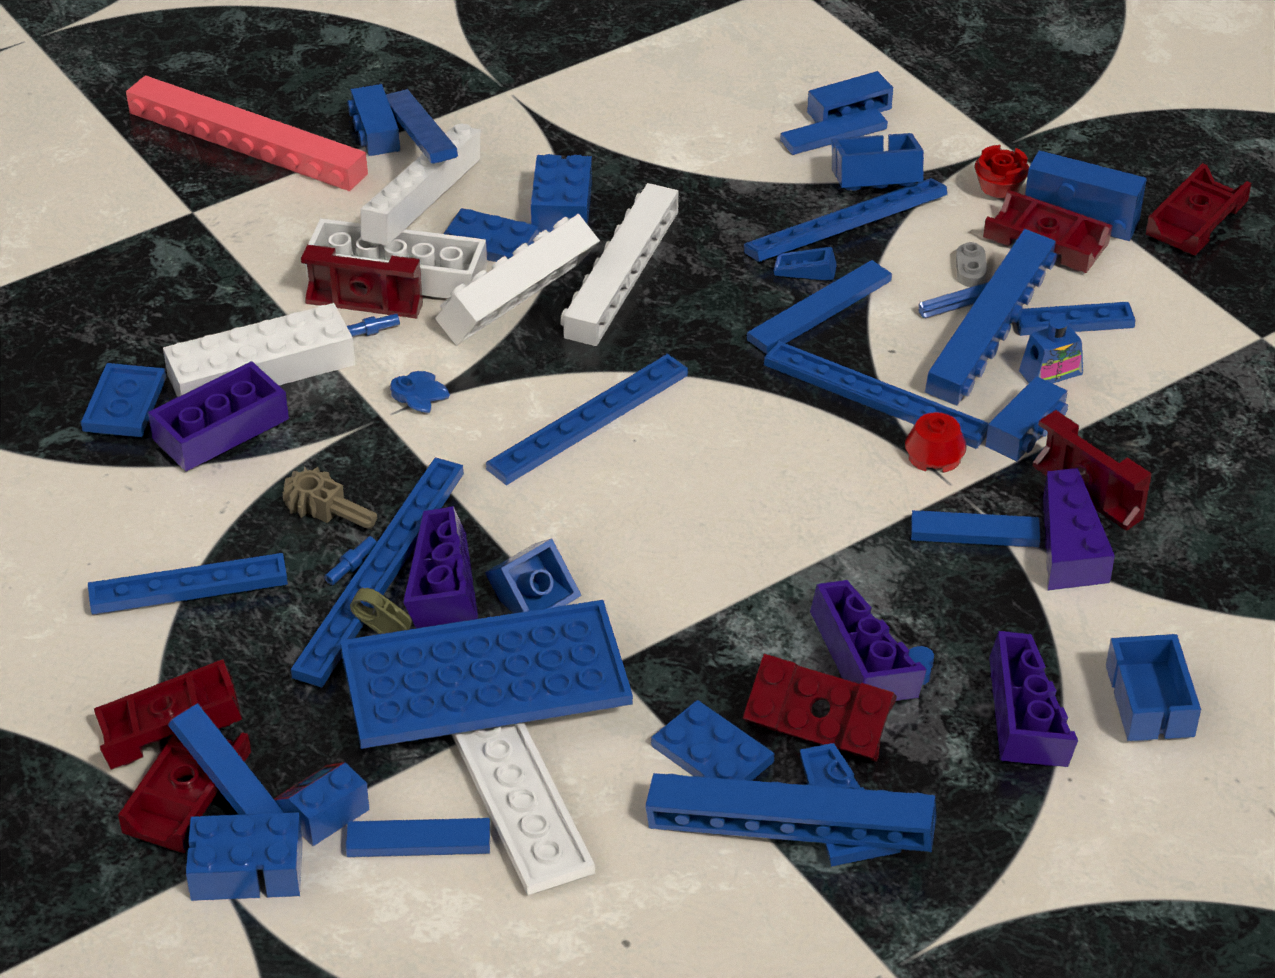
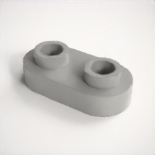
M974 242L962 244L957 249V279L962 285L973 287L986 281L987 265L985 250Z

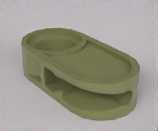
M359 589L350 604L351 612L379 634L409 630L412 625V620L405 611L374 589ZM361 601L371 604L374 608L363 605Z

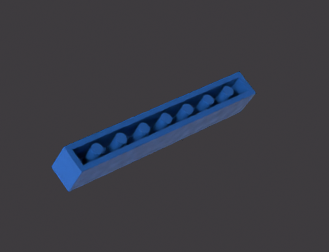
M1024 228L929 370L925 393L958 406L963 396L968 397L975 384V378H981L986 369L988 358L993 359L995 357L999 341L1006 340L1011 329L1010 324L1012 322L1017 323L1023 310L1022 306L1030 303L1035 286L1040 287L1043 283L1046 269L1051 270L1057 258V254L1054 253L1055 240Z
M653 773L645 805L649 829L932 852L936 824L935 795L852 789L849 787H824L813 784L799 785L781 782L747 781L745 779H722L709 776L696 777Z

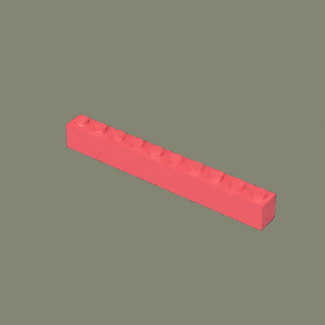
M145 75L126 91L130 114L341 189L351 191L368 175L367 158L364 151Z

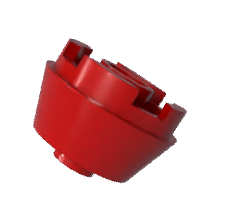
M993 145L983 149L980 158L977 159L974 165L981 190L995 198H1005L1009 190L1018 193L1028 177L1029 165L1027 164L1028 158L1026 154L1018 148H1015V152L1002 150L1001 145Z
M939 412L927 413L921 416L905 440L909 461L922 471H926L927 467L933 469L943 468L942 473L952 471L959 466L967 449L958 421L948 414Z

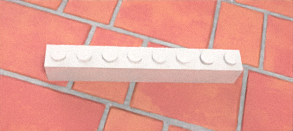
M468 124L455 125L446 135L457 147V158L432 164L423 153L361 208V240L386 246L392 242L480 160L481 129L471 128Z
M647 183L643 191L636 195L634 205L631 209H627L624 221L621 225H617L614 237L611 241H607L603 254L600 258L597 257L594 262L593 270L590 274H586L581 289L574 293L569 308H565L562 312L561 325L564 326L565 339L593 346L598 345L678 214V190Z

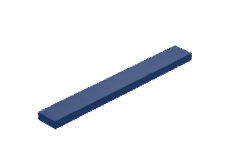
M408 89L386 94L394 117L432 164L458 157L457 147Z
M930 178L923 182L915 183L913 186L898 189L744 244V252L760 262L948 195L947 186Z
M778 341L764 357V365L914 425L921 416L927 413L939 412L948 414L958 421L966 445L977 449L987 437L988 422Z
M666 354L486 462V470L505 485L510 484L687 377L688 368L669 354Z

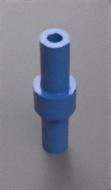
M397 313L380 318L372 316L362 319L360 323L348 325L347 328L352 337L361 334L369 336L379 333L381 329L400 325V320Z
M369 536L354 550L349 549L340 557V562L324 576L327 583L334 585L347 572L355 571L362 564V559L374 548L377 543L376 540Z

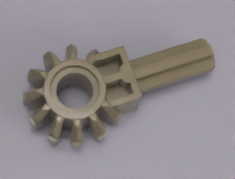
M304 467L302 472L293 471L291 477L285 478L284 491L282 492L283 501L288 506L290 513L298 512L301 518L306 514H311L314 518H318L326 523L335 515H338L364 528L371 529L374 527L377 514L344 499L343 485L331 479L329 472L321 473L318 467L314 470H307Z

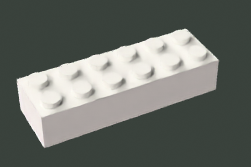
M579 214L570 220L567 217L562 218L553 226V231H542L533 239V244L529 246L527 243L522 244L512 253L513 257L509 259L506 256L502 257L492 265L493 269L487 273L484 269L471 279V284L466 286L462 283L451 291V297L440 305L442 310L435 319L456 346L580 264L600 240Z
M320 218L308 244L335 248L336 256L380 262H389L391 256L420 259L422 295L448 299L451 297V291L462 283L468 286L472 283L471 279L476 274L487 268L486 239L404 229L386 246L361 240L360 223ZM305 264L307 280H309L307 264ZM355 282L359 287L367 288L363 283Z
M334 303L163 348L167 375L177 397L250 361H253L278 385L355 365L353 337Z

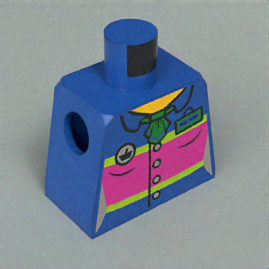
M1061 317L1050 319L1048 328L1033 332L1029 336L1019 372L1028 383L1036 376L1048 382L1056 383L1083 375L1081 338L1067 324L1065 319Z

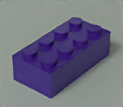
M253 361L148 412L153 440L185 471L289 419L286 392Z

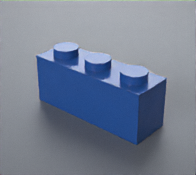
M878 71L812 89L808 91L807 113L818 123L874 107L879 112H884L892 109L894 87Z
M382 84L351 89L352 100L347 101L349 115L353 116L354 129L358 131L360 146L366 147L368 156L400 151L399 129Z
M1036 376L988 424L985 447L1017 462L1025 453L1032 451L1035 443L1041 436L1045 437L1048 434V431L1038 425L1039 420L1055 410L1066 415L1068 410V404H1066L1068 390Z

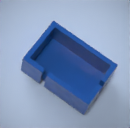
M912 133L889 134L888 151H884L883 135L831 139L832 171L841 188L847 190H858L861 186L886 188L888 184L913 186L915 182H923L924 150Z
M537 155L531 198V224L539 226V232L544 230L551 232L554 230L553 226L562 218L567 217L570 220L577 214L588 225L592 187V156L573 155L567 156V159H561L560 155Z
M1178 635L1111 638L1106 669L1111 686L1114 688V696L1127 741L1158 739L1159 734H1163L1165 739L1195 737L1201 707Z
M299 812L191 817L189 832L190 848H188L186 877L191 901L260 898L258 869H263L267 898L300 896L303 837Z

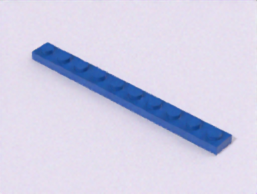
M437 457L433 459L291 668L293 679L323 687L342 658L340 640L355 638L365 624L350 610V604L356 592L361 588H370L384 595L416 547L423 511L442 508L464 475L463 465ZM361 601L363 605L374 608L371 604Z

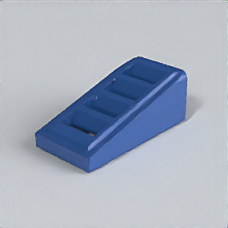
M832 247L779 254L776 258L774 274L775 276L834 280L837 265Z

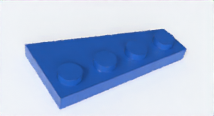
M834 743L800 750V758L808 784L865 790L855 780L853 771ZM825 843L831 867L901 852V849Z

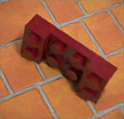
M1202 163L1148 217L1146 235L1179 248L1184 252L1196 255L1209 242L1210 233L1230 212L1236 214L1249 199L1252 183L1246 181L1235 189L1214 181L1208 166Z
M1009 190L998 215L995 218L987 216L985 219L983 237L1009 246L1014 239H1018L1025 228L1056 241L1054 253L1062 255L1060 264L1087 273L1109 244L1112 225Z
M307 244L301 257V263L307 264L309 278L305 297L306 304L321 306L334 303L340 309L385 315L397 313L400 317L418 318L423 305L420 259L391 256L389 262L336 256L335 248ZM355 282L363 283L367 288H360Z
M1057 410L1039 420L1038 425L1048 431L1046 446L1033 461L1035 469L1047 476V471L1078 468L1095 510L1126 531L1143 520L1151 480L1150 472L1128 457L1118 463L1079 437V425Z
M763 654L743 719L747 723L819 745L834 743L839 751L877 762L880 739L888 714L894 706L897 696L894 692L865 683L859 684L798 666L791 661ZM818 700H826L830 704L829 713L822 718L815 717L812 714V706Z
M224 659L94 708L104 739V744L100 745V750L109 768L112 770L143 758L142 746L175 734L168 726L169 722L197 703L218 729L242 720L234 682Z
M242 732L232 741H227L245 762L251 753L249 735ZM173 734L122 808L118 817L123 834L185 854L189 848L191 817L202 816L219 789L175 734ZM186 775L193 776V778L187 782L177 781L178 778H183Z

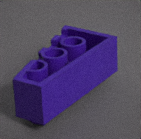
M1078 468L1047 471L1043 503L1046 527L1045 546L1047 548L1048 591L1110 583L1115 555Z
M454 506L423 511L403 602L416 629L478 619L466 532Z
M843 580L817 584L810 613L842 678L894 692L897 696L896 701L919 698L927 669L920 662L915 663L910 658V650L903 642L897 643L889 634V626L883 620H878L872 615V607L850 582Z
M998 631L989 660L1000 761L1068 767L1077 746L1078 738L1075 732L1069 729L1067 713L1064 707H1060L1055 697V686L1046 677L1044 672L1046 666L1032 635Z

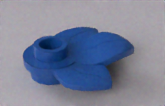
M415 371L407 376L395 377L390 384L391 395L395 400L407 403L412 409L425 413H430L431 401L448 399L450 393L442 383L435 381L436 376L426 371Z

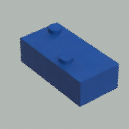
M1038 151L1028 169L1025 195L1112 225L1111 237L1130 241L1140 221L1147 178Z

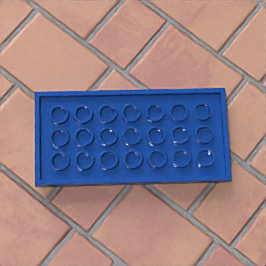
M604 600L340 640L361 749L633 705V694Z

